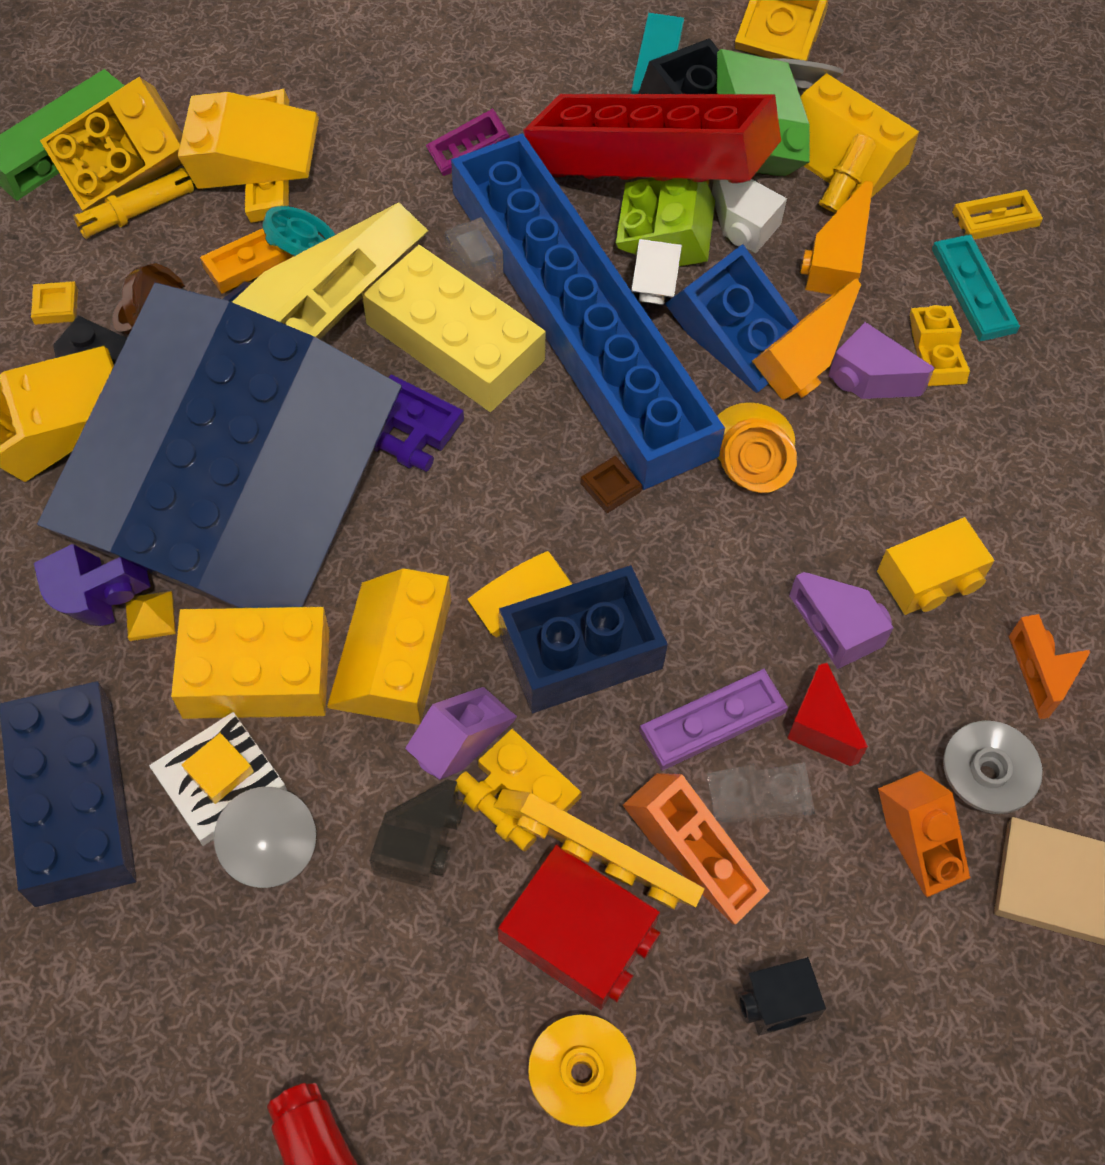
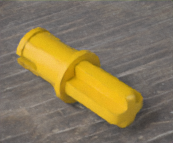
M857 134L854 137L840 165L833 168L835 174L822 199L818 202L821 207L836 213L846 203L855 185L861 184L862 178L860 175L876 147L875 142L871 138L862 134Z

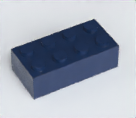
M96 681L0 703V722L18 891L34 907H39L136 883L137 879L112 703L100 683Z

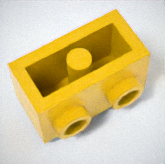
M964 517L886 549L877 573L904 615H907L919 609L923 612L931 611L940 606L947 597L960 592L962 595H968L975 592L985 584V577L995 560Z

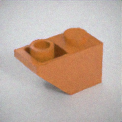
M922 771L878 788L887 829L926 897L970 879L953 792Z

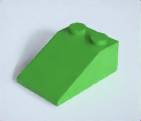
M720 49L717 52V94H775L781 142L757 173L787 176L810 162V124L789 63Z

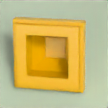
M172 591L134 596L130 601L126 602L129 641L176 634Z

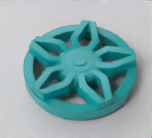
M289 206L270 208L262 224L266 234V241L270 245L278 246L294 256L335 236L333 230L318 217L304 210Z

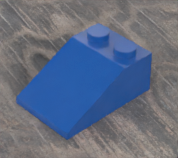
M744 244L740 245L665 303L692 339L756 393L769 383L752 360L800 322Z

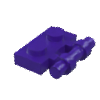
M391 374L388 378L401 384L402 389L374 451L378 452L382 449L397 457V463L407 468L415 466L427 472L433 464L434 457L422 451L426 444H429L442 451L464 421V411ZM395 427L409 434L405 441H402L389 433Z

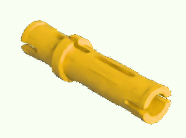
M180 168L178 171L119 197L110 195L105 198V203L82 213L74 214L73 217L77 227L94 221L83 226L82 230H80L82 236L88 239L90 236L116 224L119 227L128 224V219L182 195L194 192V186L191 179L175 185L184 181L189 176L184 168Z

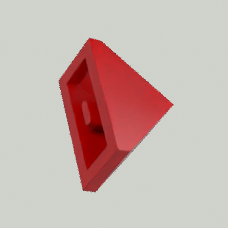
M828 663L820 664L787 739L843 764L853 766L859 764L868 746Z

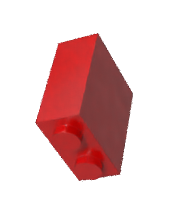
M555 845L498 927V940L602 1010L609 998L618 1003L634 975L627 971L637 955L646 959L658 941L661 932L655 929L660 912L586 863L566 853L558 845Z

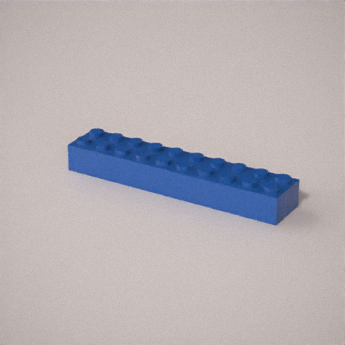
M521 133L451 159L454 196L537 325L546 331L547 341L633 475L642 484V489L650 488L718 458L725 430L724 425L524 134Z

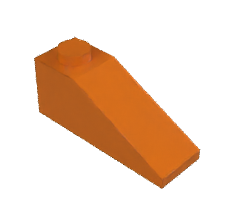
M657 773L622 805L651 844L685 878L705 888L702 895L732 924L736 925L769 892V889L682 774Z

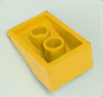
M231 92L191 96L178 158L197 189L308 178L319 117L313 111Z

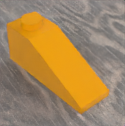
M865 181L816 234L813 250L805 249L800 274L807 275L805 290L832 295L855 278L859 281L873 182Z
M857 278L837 290L752 360L781 399L785 400L796 393L800 398H803L821 384L817 376L831 365L861 287V283Z

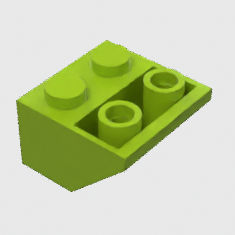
M652 177L625 183L616 238L618 248L637 255L639 239L682 245L679 266L707 262L715 199L707 182H693L690 179L684 178L657 181Z

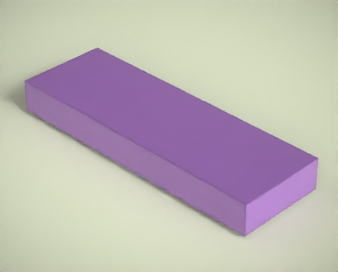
M762 669L640 725L639 731L661 771L785 714L788 707L765 669Z

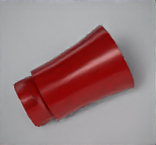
M302 1083L293 1086L269 1101L267 1109L274 1123L271 1130L278 1145L283 1165H359L337 1126L328 1101L322 1100L316 1083Z

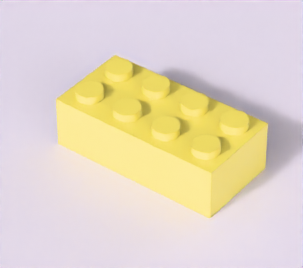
M421 245L415 247L362 293L367 325L489 412L493 411L545 361L546 331Z

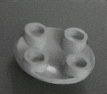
M276 787L253 788L233 798L221 812L214 832L215 851L225 871L240 883L257 888L284 885L295 878L307 866L313 855L316 843V827L307 806L294 794Z

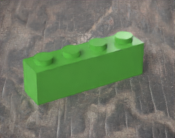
M103 69L0 134V187L18 201L59 174L40 140L125 85Z

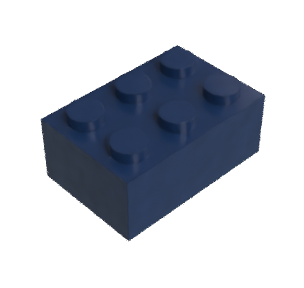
M632 565L499 608V633L532 714L663 669L668 643Z

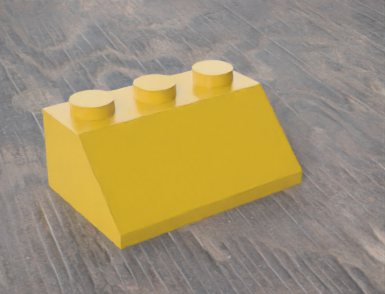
M827 73L801 95L800 98L810 124V162L804 165V167L829 184L835 174L833 171L834 166L840 165L857 134L871 138L876 144L870 159L860 175L862 178L861 184L855 185L849 197L865 181L873 182L872 198L909 164L919 134L918 130Z
M403 568L362 582L327 707L329 709L420 725L451 604L449 576Z

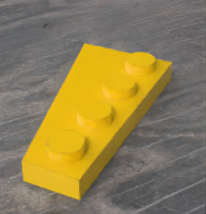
M502 789L493 806L518 819L517 825L529 833L545 839L548 835L562 842L561 849L566 853L587 863L593 858L606 865L604 873L629 886H632L634 881H637L649 887L650 890L647 896L675 910L678 902L696 907L705 889L530 792Z

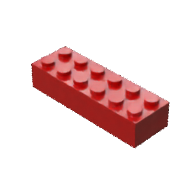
M559 94L523 130L525 137L555 178L566 175H584L588 179L601 176H618L622 180H630L636 177H653L657 181L684 178L690 179L693 182L715 179L728 180L730 183L738 184L750 181L781 142L775 94Z

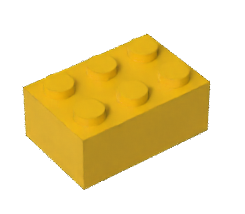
M324 607L180 609L171 697L182 719L224 718L232 712L235 713L237 718L326 716L330 631Z

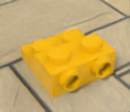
M750 0L735 40V49L770 59L785 58L808 61L812 46L817 40L827 12L828 0Z

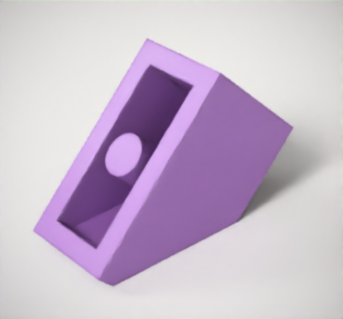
M865 322L835 352L828 376L835 381L839 388L847 392H853L861 399L918 397L926 391L935 367Z
M806 572L796 575L789 596L837 669L885 646L894 628L887 609L881 603H877L868 590Z
M481 687L432 704L405 749L418 760L420 767L424 771L441 780L464 770L515 721L517 716L486 688Z

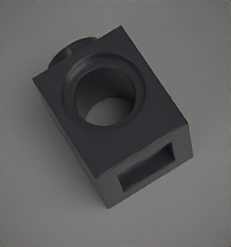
M809 957L748 973L742 984L744 991L738 992L742 1015L747 1024L754 1022L758 1036L818 1020L826 1010Z

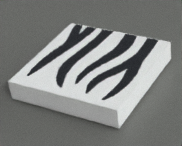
M234 712L149 765L202 846L214 839L215 826L221 812L239 794L257 787H276L287 791L284 782ZM221 733L252 766L254 772L219 802L214 804L184 771L181 764Z

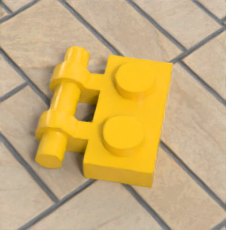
M513 729L505 734L478 760V767L488 775L485 780L478 782L465 771L454 782V786L465 796L464 802L474 812L480 810L497 826L495 832L505 842L512 840L523 852L534 844L537 837L517 825L518 819L493 807L497 800L494 796L501 789L530 792L565 812L581 799L582 794L576 786Z

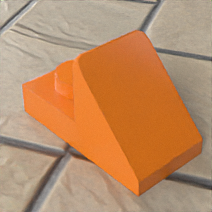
M1040 615L1024 616L1020 618L1012 630L1009 639L1040 719L1049 718L1063 701L1090 651L1084 650L1055 656L1054 638L1049 630H1045Z

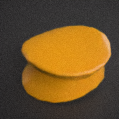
M749 418L736 423L727 431L722 440L720 449L722 468L728 477L739 486L753 492L768 493L784 487L793 477L797 466V452L787 433L775 423L765 419Z

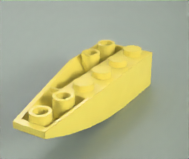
M397 203L263 272L232 302L321 339L363 298L362 293L394 267L429 230L400 203Z

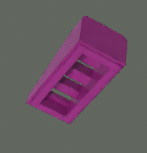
M492 108L426 144V147L441 174L445 176L452 173L451 159L508 139L510 135ZM478 139L480 143L473 146L471 141ZM464 144L466 150L460 153L456 146ZM449 149L453 158L446 160L442 151Z

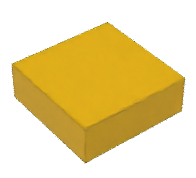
M75 281L33 284L31 318L34 325L73 322L77 318L78 288Z
M221 733L181 764L184 771L214 804L219 802L254 772L252 766Z

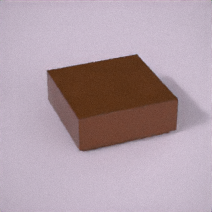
M616 455L581 476L580 484L606 514L642 491V484Z

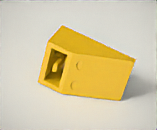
M141 77L136 78L40 140L82 211L104 203L105 198L110 195L117 197L182 164L178 158V152L183 134L155 87Z
M101 346L7 370L0 374L1 469L23 482H27L73 451L114 367L108 348Z

